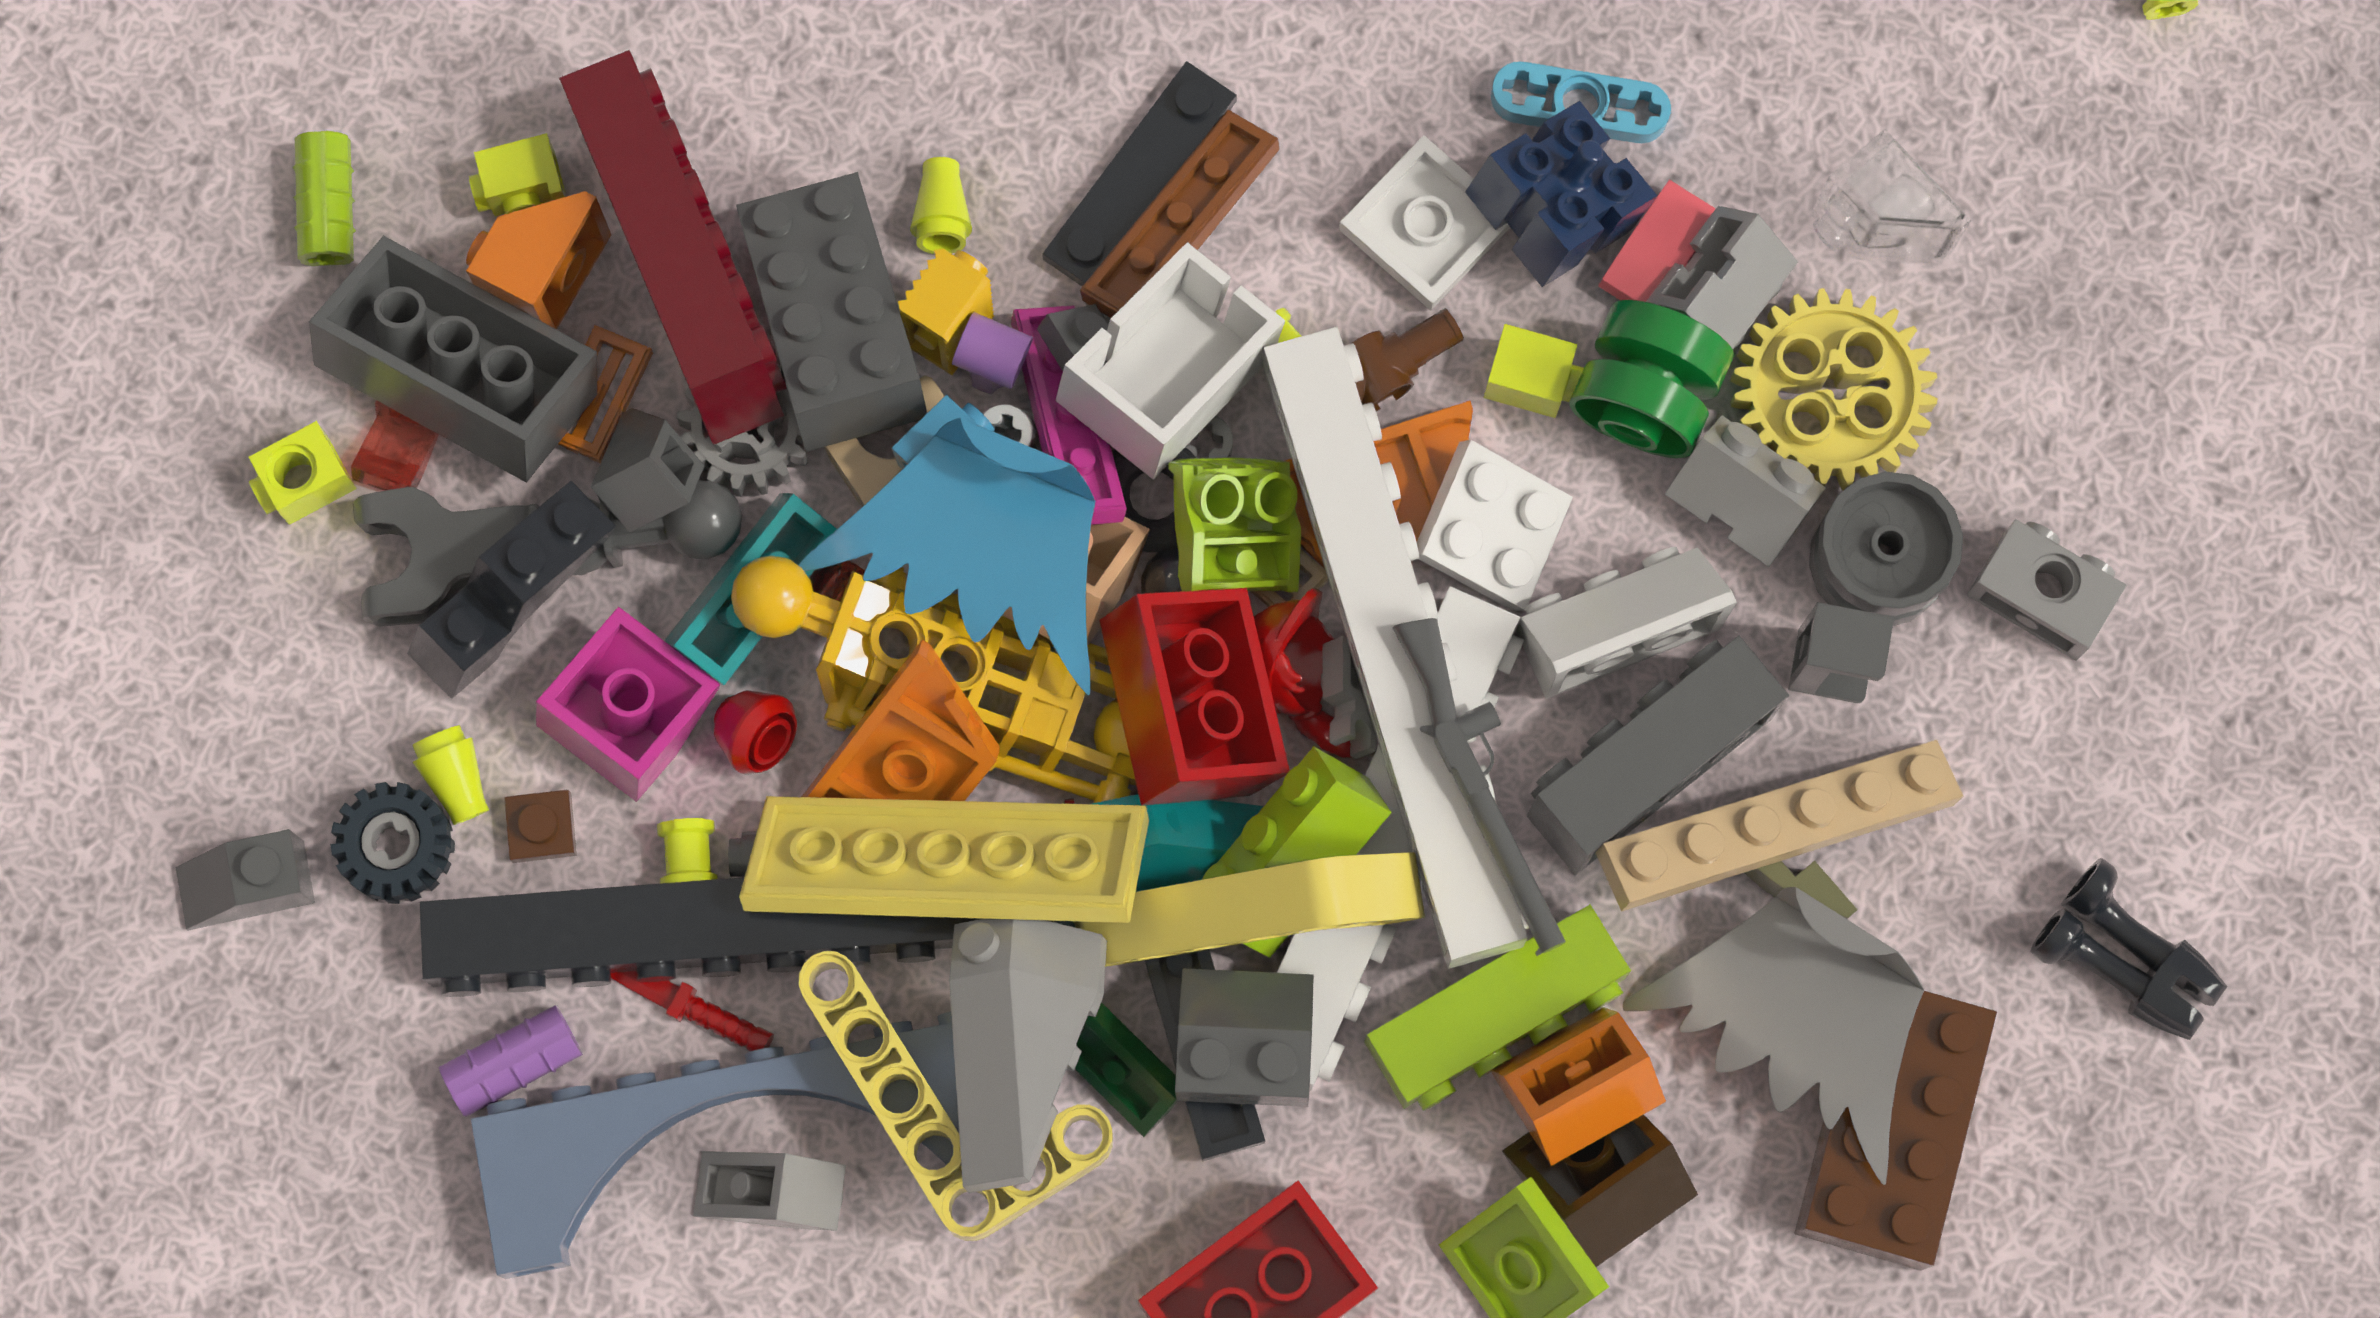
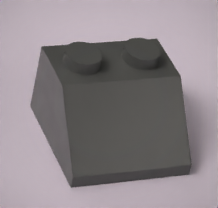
M1183 968L1178 1024L1176 1101L1308 1107L1314 974Z

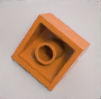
M583 191L498 216L489 232L481 231L476 236L467 253L466 264L469 267L466 272L472 283L557 330L612 235L597 197Z

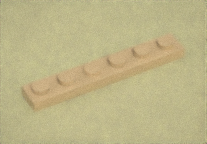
M1934 740L1603 843L1596 851V855L1622 912L1952 807L1964 796L1938 741Z

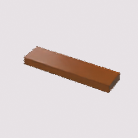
M1227 110L1080 289L1082 301L1088 305L1096 304L1100 312L1112 318L1187 242L1198 250L1280 150L1278 138L1234 112Z

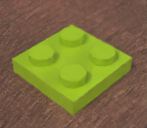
M1532 1177L1516 1186L1438 1244L1490 1318H1566L1610 1287Z

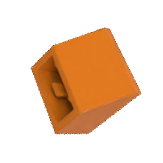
M1605 1007L1571 1024L1543 1042L1512 1057L1510 1061L1492 1071L1498 1085L1551 1166L1666 1102L1649 1055L1620 1013Z

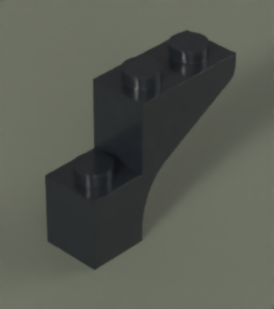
M570 481L478 557L466 587L418 626L407 654L451 699L454 698L499 658L506 644L524 622L611 536L616 525Z

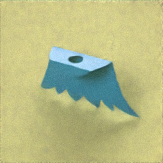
M962 418L951 420L938 430L904 469L833 534L812 550L799 564L804 571H809L872 553L873 556L863 576L864 581H872L898 570L907 563L909 564L904 593L905 612L907 614L922 612L939 603L958 589V601L967 633L974 642H979L983 639L1009 607H1012L1016 631L1024 647L1028 650L1032 649L1039 630L1044 625L1053 646L1069 673L1087 695L1091 694L1086 628V580L1091 522L1096 501L1084 478L1068 462Z

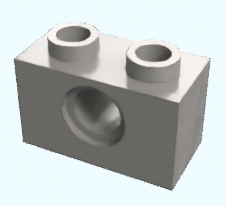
M2015 519L2002 535L1967 596L2077 661L2092 645L2127 585L2114 578L2115 571L2104 561L2087 554L2079 557L2059 545V537L2045 526L2035 522L2024 524ZM2048 573L2056 577L2062 586V597L2050 598L2043 595L2036 586L2035 574Z

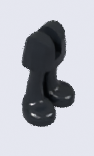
M2099 858L2072 887L2061 903V906L2065 909L2057 911L2050 918L2034 941L2030 952L2042 963L2055 964L2060 960H2066L2087 968L2131 999L2128 1009L2129 1014L2165 1032L2190 1040L2204 1021V1018L2195 1007L2172 991L2174 984L2197 1001L2208 1006H2214L2228 986L2208 961L2186 940L2174 945L2132 918L2113 897V889L2118 879L2115 867L2103 858ZM2076 917L2094 925L2112 937L2150 969L2144 972L2112 953L2086 933L2082 922Z

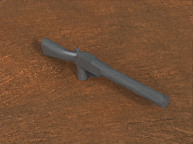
M1436 618L1395 625L1392 628L1425 688L1432 725L1422 726L1420 731L1434 738L1435 745L1449 773H1452L1539 947L1535 955L1538 956L1549 952L1566 941L1489 790V784L1485 778L1492 769L1494 754L1484 733L1501 725L1498 714L1489 701L1457 716L1438 620ZM1479 735L1490 756V765L1484 772H1482L1467 742Z

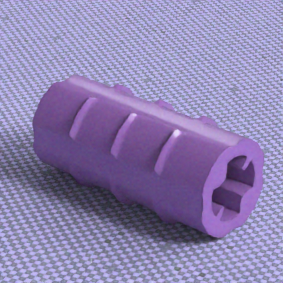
M554 1005L530 1019L525 1018L524 1022L502 1034H495L494 1038L472 1050L466 1049L464 1054L438 1068L456 1105L463 1116L467 1117L489 1104L498 1102L499 1099L520 1088H526L527 1084L550 1072L555 1073L557 1068L583 1054L558 1006Z

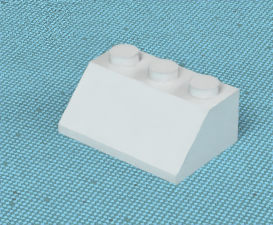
M1670 547L1642 561L1644 569L1621 577L1619 570L1609 571L1587 581L1583 585L1586 590L1584 593L1566 600L1562 599L1560 593H1555L1532 602L1525 607L1527 615L1520 618L1516 632L1519 638L1524 639L1523 648L1544 697L1548 699L1720 630L1737 603L1732 590L1698 547L1682 554L1679 553L1677 547Z

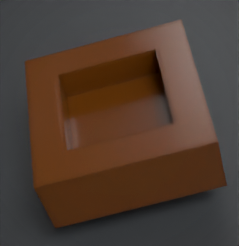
M569 790L504 797L509 858L512 863L577 856L572 796Z

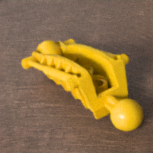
M770 555L754 559L741 569L734 580L731 595L734 612L742 624L757 635L777 638L790 635L797 629L802 628L827 638L816 667L824 700L828 704L824 716L827 726L843 732L845 729H851L852 725L856 726L871 707L869 704L871 699H877L920 641L924 640L933 647L939 658H941L943 652L954 651L963 655L968 662L970 670L967 680L956 683L1000 746L997 761L989 771L997 768L1094 800L1093 803L1130 796L1129 784L1136 786L1112 675L1095 668V661L1109 666L1106 648L1089 643L1087 646L1090 665V690L1115 699L1103 708L1096 720L1094 742L1097 750L1069 740L1086 693L1069 673L1060 656L1050 651V646H1054L1049 638L1038 633L1032 649L1028 650L1024 647L1018 636L1014 621L1001 616L983 639L979 642H974L966 631L959 607L958 594L951 593L939 603L922 612L907 614L904 606L907 574L904 572L903 567L872 581H864V575L852 571L841 602L813 592L811 580L802 567L788 558ZM894 628L905 634L910 646L909 654L906 658H891L883 652L879 643L882 629ZM994 662L1026 672L1024 681L992 669ZM986 684L1018 695L1010 718L978 707ZM1014 747L1039 755V765L1007 754ZM1061 759L1107 778L1106 781L1101 780L1100 785H1096L1054 771Z

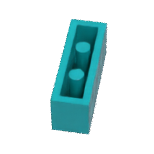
M780 493L664 641L721 685H725L763 637L746 628L734 612L731 595L734 580L741 569L754 559L770 555L788 558L799 565L812 550L833 534L837 528L793 493ZM814 570L804 572L810 577Z

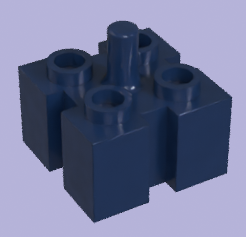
M1580 100L1546 120L1533 139L1525 133L1490 154L1465 191L1495 230L1508 224L1519 239L1511 250L1542 288L1576 267L1590 248L1596 254L1630 232L1658 196L1627 158L1614 163L1606 154L1603 148L1611 138Z

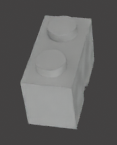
M1717 206L1690 242L1696 253L1685 267L1675 263L1646 302L1672 309L1693 318L1719 334L1734 349L1743 341L1747 330L1769 300L1778 294L1784 280L1798 261L1759 214Z
M1721 415L1702 437L1665 495L1705 523L1708 522L1712 515L1721 519L1733 528L1727 537L1728 539L1770 567L1826 487L1814 480L1813 474L1803 464L1792 459H1784L1764 445L1758 434L1751 428L1738 422H1731Z

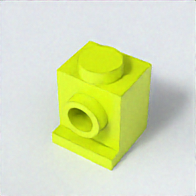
M547 133L474 152L479 174L468 177L478 212L492 210L494 216H499L566 197L556 154Z

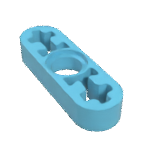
M1522 61L1509 63L1501 68L1494 78L1491 91L1492 106L1500 117L1513 123L1541 127L1546 120L1565 109L1563 97L1568 92L1575 89L1587 90L1594 95L1598 103V109L1592 116L1611 139L1633 143H1648L1657 139L1664 132L1671 114V104L1667 94L1655 84ZM1515 80L1527 81L1526 87L1528 92L1546 95L1548 83L1557 84L1552 100V112L1543 111L1546 98L1527 96L1524 105H1516L1512 103V94L1503 91L1502 88L1511 89L1514 86ZM1609 93L1619 95L1615 107L1634 109L1637 100H1645L1649 102V111L1658 114V116L1649 117L1647 124L1642 126L1635 124V115L1633 113L1622 110L1615 111L1613 122L1604 121L1610 102Z

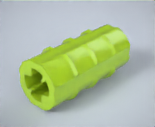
M334 131L299 134L294 138L295 165L292 167L295 171L296 195L293 198L296 201L297 225L294 229L297 231V259L300 260L301 264L308 266L350 264L354 261L353 233L356 232L353 227L352 204L355 200L352 197L351 174L354 170L351 167V140L348 138V135Z

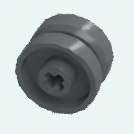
M1885 471L1859 478L1838 494L1811 539L1809 568L1816 590L1827 604L1894 617L1893 626L1914 620L1932 606L1949 585L1961 563L1963 532L1955 508L1938 488L1911 474ZM1884 544L1890 547L1893 553L1886 555L1880 550L1879 546Z

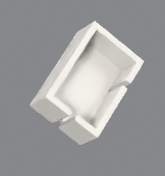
M1188 242L1110 319L1107 331L1101 328L1065 364L1056 397V402L1153 480L1263 367L1264 347L1278 343L1285 323L1281 316L1242 285L1232 295L1224 323L1220 322L1216 317L1220 314L1231 277Z

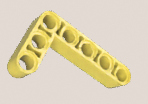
M1407 852L1320 858L1135 892L1130 923L1074 921L1075 928L1102 934L1107 940L1105 967L1318 930L1377 926L1425 918L1416 853Z
M823 951L812 955L804 963L799 973V988L803 998L941 1221L953 1236L964 1241H978L990 1236L1091 1172L1109 1157L1113 1148V1131L1108 1117L1100 1109L1091 1105L1077 1104L1067 1108L1056 1115L1039 1158L1046 1168L1043 1182L1037 1188L1030 1191H1021L1013 1186L978 1191L989 1203V1211L986 1218L980 1224L973 1227H964L957 1224L952 1217V1205L958 1196L967 1192L963 1188L960 1136L957 1129L854 964L846 956L835 951ZM838 969L845 972L848 976V987L840 998L833 1001H824L814 995V982L823 971ZM863 1024H872L879 1027L883 1032V1043L880 1049L868 1057H858L848 1049V1038L851 1032ZM896 1080H908L918 1088V1099L915 1105L904 1113H892L886 1110L882 1104V1095L885 1088ZM1080 1120L1095 1123L1102 1132V1141L1099 1147L1094 1152L1086 1155L1070 1151L1064 1143V1135L1067 1129L1073 1123ZM933 1135L943 1136L953 1144V1156L950 1162L938 1170H928L922 1167L917 1160V1150L920 1143Z

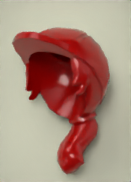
M1312 588L1300 600L1275 603L1254 616L1276 713L1287 714L1294 721L1297 729L1322 749L1342 758H1353L1350 756V741L1337 746L1330 743V723L1334 717L1322 710V705L1320 704L1323 697L1320 681L1323 673V644L1335 638L1319 620V608L1323 592L1317 588Z

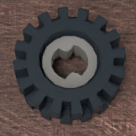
M387 782L375 784L376 790L369 793L363 788L354 794L358 800L352 806H349L346 802L339 810L343 815L340 824L334 822L331 833L336 837V844H330L332 856L338 861L337 869L354 888L373 900L378 901L380 899L385 900L388 904H400L402 899H409L412 902L422 898L420 893L428 888L433 891L440 884L437 879L441 873L447 874L450 869L449 855L455 851V841L451 838V831L453 829L450 821L444 815L443 810L426 793L420 789L418 791L414 790L409 784L397 782V787L390 786ZM393 826L400 835H409L410 838L407 851L396 859H392L386 851L376 850V842L380 838L379 835L383 834L385 829H390Z

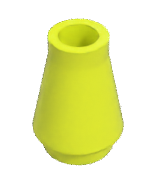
M933 157L924 161L922 165V180L910 226L911 234L916 237L917 247L930 254H935L934 250L945 249L951 254L956 253L957 250L964 249L966 238L972 233V225L960 179V164L949 157Z
M460 725L435 733L412 745L418 758L412 763L448 812L453 825L460 824L489 811L484 799L473 738H465Z

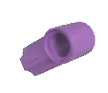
M973 312L959 341L952 365L969 371L972 378V387L980 391L993 394L1001 387L1012 389L1024 364L1033 337Z

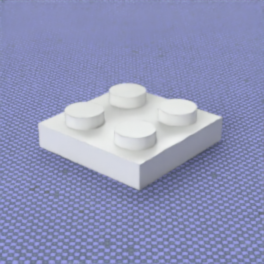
M1423 135L1340 221L1339 230L1432 311L1510 227L1508 224H1505L1497 230L1493 228L1465 193L1473 178Z
M1472 440L1461 441L1456 448L1417 540L1419 560L1514 611H1526L1525 607L1529 604L1573 497Z

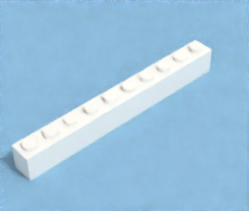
M1338 326L1266 346L1263 351L1264 371L1411 851L1416 853L1419 877L1447 968H1454L1523 948L1528 938L1525 929L1529 927L1452 773H1449L1435 745L1434 738L1420 731V727L1432 725L1425 688L1392 627L1401 623L1422 619H1438V612L1429 583L1418 584L1411 561L1419 559V551L1411 524L1409 522L1399 524L1392 501L1401 498L1395 471L1391 462L1380 464L1374 441L1381 440L1382 433L1376 410L1372 402L1362 405L1355 382L1364 380L1356 347L1353 343L1343 345ZM1442 643L1451 682L1457 680L1456 668L1448 644ZM1465 703L1458 706L1455 705L1457 716L1469 711ZM1476 737L1468 740L1467 742L1470 743L1476 741ZM1485 765L1480 766L1482 772L1487 769ZM1488 773L1485 776V778L1489 784V790L1495 800L1492 782Z

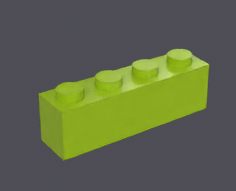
M1591 904L1557 923L1566 941L1561 946L1536 956L1535 952L1539 947L1533 937L1525 942L1523 948L1507 952L1366 1035L1364 1043L1403 1109L1418 1101L1423 1111L1433 1107L1457 1091L1451 1081L1462 1074L1474 1069L1477 1076L1481 1078L1512 1059L1507 1050L1508 1047L1527 1036L1531 1038L1534 1045H1537L1568 1026L1563 1018V1015L1583 1003H1585L1589 1012L1592 1013L1624 993L1618 983L1629 975L1631 969Z

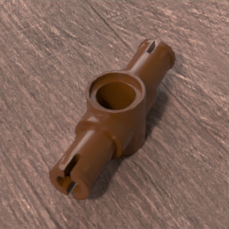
M1447 308L1440 310L1399 336L1395 332L1384 336L1378 330L1352 342L1356 347L1364 380L1355 382L1362 405L1372 402L1377 412L1381 409L1378 403L1392 395L1395 400L1403 397L1413 388L1414 383L1411 379L1419 374L1418 368L1464 340L1458 324Z

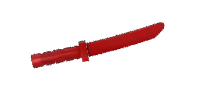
M636 971L611 973V979L667 1010L666 1014L680 1023L683 1017H685L686 1020L694 1021L696 1025L706 1030L710 1029L713 1031L712 1033L728 1038L731 1042L741 1047L744 1046L749 1051L769 1048L773 1041V1033L761 1027H755L753 1023L743 1018L739 1019L737 1015L727 1010L723 1011L719 1006L709 1001L705 1002L702 998L695 997L697 990L685 982H682L680 986L670 981L639 982L637 981Z

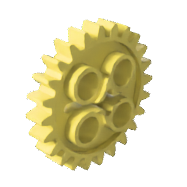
M1820 288L1814 297L1812 307H1809L1805 300L1799 294L1793 295L1789 303L1790 316L1775 305L1767 315L1771 328L1760 323L1753 325L1749 336L1757 346L1742 344L1736 356L1749 367L1735 368L1730 382L1747 389L1735 393L1730 404L1733 408L1749 409V413L1739 423L1748 426L1752 430H1757L1758 436L1764 445L1784 459H1792L1803 464L1814 474V480L1823 486L1826 485L1830 476H1836L1840 488L1844 491L1853 484L1855 473H1858L1861 478L1878 474L1877 464L1885 471L1895 473L1901 465L1896 452L1908 457L1913 456L1919 445L1912 435L1925 436L1932 424L1919 413L1932 412L1938 400L1930 394L1921 392V390H1925L1933 385L1937 379V373L1918 369L1931 352L1929 348L1911 350L1908 346L1917 332L1915 326L1897 332L1892 327L1899 312L1896 308L1880 318L1874 314L1876 307L1875 296L1871 295L1863 306L1858 308L1853 307L1851 289H1845L1838 303L1831 304L1825 289ZM1861 346L1867 349L1874 358V366L1863 368L1852 364L1846 355V348ZM1790 352H1798L1805 355L1811 361L1813 371L1807 374H1796L1790 371L1784 363L1783 355ZM1827 379H1833L1836 389H1847L1841 400L1834 399L1832 390L1822 389ZM1884 380L1888 383V389L1866 386L1873 381ZM1785 391L1801 395L1796 396L1794 399L1783 400L1779 397L1778 392ZM1864 405L1875 408L1883 418V427L1875 429L1862 425L1854 413L1855 407ZM1798 412H1808L1814 415L1820 422L1821 433L1806 435L1798 431L1793 424L1792 415Z

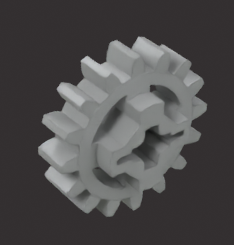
M778 365V367H779V369H780V372H781V374H782V377H783V379H784L785 377H784V374H783L782 367H781L780 365ZM687 388L685 396L693 410L677 412V420L679 426L691 431L682 434L680 437L693 452L696 451L694 454L704 464L702 471L710 468L707 477L708 481L722 485L725 479L731 480L734 495L738 497L742 496L746 483L755 482L760 494L765 495L768 494V478L775 475L779 481L787 485L791 482L787 465L790 462L801 466L806 465L808 459L806 452L799 446V444H803L788 388L776 393L784 416L757 427L761 443L752 434L748 435L747 432H744L715 445L712 444L709 436L705 439L704 422L691 391ZM788 415L787 434L781 446L778 447L773 438L775 427L783 422V418ZM735 457L755 459L757 463L744 465L731 463L730 461Z

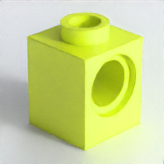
M317 421L248 457L258 474L257 477L248 482L267 515L277 510L289 525L357 489L328 435ZM298 465H309L312 467L311 476L303 486L295 489L284 487L285 476L292 468Z

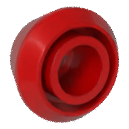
M751 690L742 691L726 698L719 705L714 716L715 740L731 766L741 774L764 772L778 764L789 751L797 731V720L792 703L784 696Z

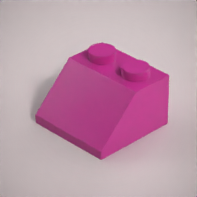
M618 606L536 701V726L637 802L676 757L720 688V683Z

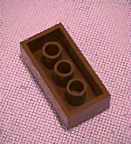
M1928 991L1923 992L1908 1033L1896 1081L1889 1132V1159L1886 1184L1883 1185L1869 1164L1853 1126L1849 1107H1846L1832 1129H1828L1823 1120L1794 1232L1795 1235L1920 1271L1934 1266L1997 1011Z

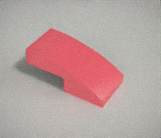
M1669 180L1614 259L1598 287L1619 300L1646 302L1675 263L1685 267L1696 253L1690 242L1716 208Z

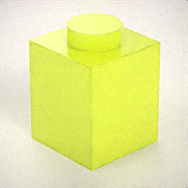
M1504 324L1483 398L1556 418L1561 401H1570L1584 367L1572 364L1578 344Z

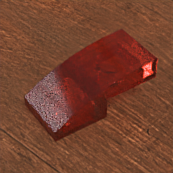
M376 400V419L351 465L352 480L384 491L405 487L417 488L439 434Z

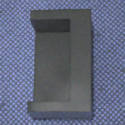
M1817 602L1798 629L1788 690L1847 702L1862 703L1866 697L1868 680L1879 681L1885 675L1894 617Z

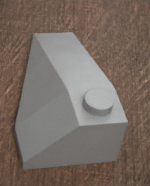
M979 919L954 925L949 984L963 1188L968 1193L1030 1182L1058 1112L1053 1102L1065 1071H1074L1081 1054V1050L1076 1044L1087 1016L1096 1017L1103 999L1107 940L1102 934L1046 920Z

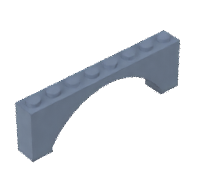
M951 1011L937 1016L939 1025L913 1030L911 1021L890 1023L959 1133ZM875 1027L873 1029L875 1038L852 1043H849L848 1040L849 1051L858 1057H868L875 1054L883 1043L882 1030L879 1027ZM827 1036L809 1041L810 1051L785 1056L783 1047H770L746 1053V1064L721 1069L719 1060H705L681 1066L682 1077L656 1082L655 1073H640L617 1079V1090L592 1094L591 1087L583 1085L552 1092V1103L527 1107L526 1099L518 1098L487 1105L488 1115L472 1118L471 1123L496 1274L504 1279H510L571 1266L568 1249L584 1217L609 1181L630 1158L652 1139L678 1122L708 1108L744 1098L790 1095L835 1101L869 1112L875 1116L876 1114ZM908 1080L891 1082L885 1088L882 1095L884 1108L892 1113L909 1111L918 1099V1088ZM933 1135L921 1142L946 1165L950 1162L953 1156V1144L949 1139Z

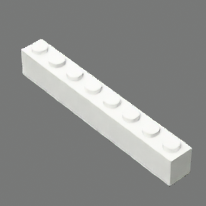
M1449 586L1438 611L1437 620L1442 643L1448 644L1456 668L1457 680L1450 682L1455 705L1458 706L1465 703L1470 711L1490 701L1495 708L1499 696L1488 692L1497 670L1508 675L1510 674L1523 645L1524 639L1513 635L1520 616ZM1378 745L1365 776L1373 783L1392 813L1357 855L1412 852L1381 749ZM1385 924L1318 930L1293 936L1277 973L1314 974L1310 1091H1312L1317 1077L1330 1082L1345 1046L1334 1042L1335 1036L1343 1018L1356 1023L1371 989L1370 986L1360 982L1369 959L1382 964L1397 928Z

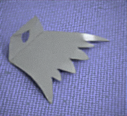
M1787 887L1739 926L1623 1002V1011H1651L1693 1005L1679 1027L1682 1033L1701 1031L1725 1021V1029L1716 1053V1071L1722 1073L1739 1070L1759 1062L1770 1055L1768 1065L1771 1098L1778 1112H1783L1791 1107L1813 1085L1820 1083V1109L1826 1127L1832 1129L1845 1108L1849 1107L1852 1123L1865 1156L1878 1179L1883 1185L1886 1184L1889 1159V1132L1896 1081L1908 1033L1924 992V988L1913 969L1898 951L1797 887Z

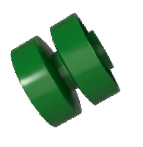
M1616 301L1611 305L1595 341V349L1603 359L1590 360L1585 364L1569 401V406L1573 413L1585 424L1625 445L1661 457H1689L1696 447L1709 416L1708 409L1701 400L1712 399L1718 395L1734 358L1733 349L1715 331L1682 313L1644 301Z

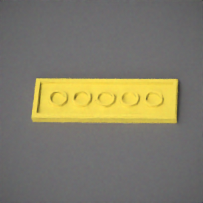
M766 796L739 898L743 910L751 912L1130 923L1149 823L1146 806Z

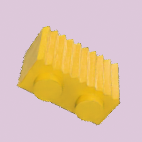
M945 249L934 250L935 259L927 260L928 269L920 270L921 279L913 280L914 289L905 291L906 300L898 301L911 350L948 374L953 375L958 367L952 365V361L973 312L990 319L994 317L990 288L991 281L986 277L988 274L987 268L970 254L957 250L952 255Z

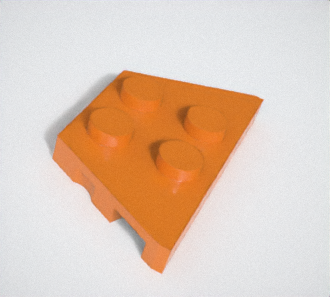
M1470 400L1381 429L1382 439L1374 441L1380 464L1391 462L1396 474L1401 498L1392 501L1398 522L1399 524L1405 522L1411 524L1416 542L1459 442L1469 440L1473 407ZM1292 459L1284 460L1290 462V477L1297 488L1295 510L1301 526V547L1325 569Z
M921 640L801 797L965 801L996 763L1000 746L933 647L926 641Z

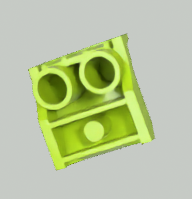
M1240 457L1187 458L1169 462V470L1174 474V516L1179 552L1178 578L1181 590L1198 591L1247 588V591L1298 592L1301 526L1295 510L1297 488L1290 477V462L1276 459Z

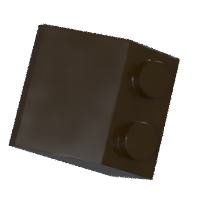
M1644 1114L1552 1166L1530 1132L1502 1150L1504 1156L1523 1182L1530 1177L1533 1178L1595 1267L1605 1262L1698 1195L1673 1144Z

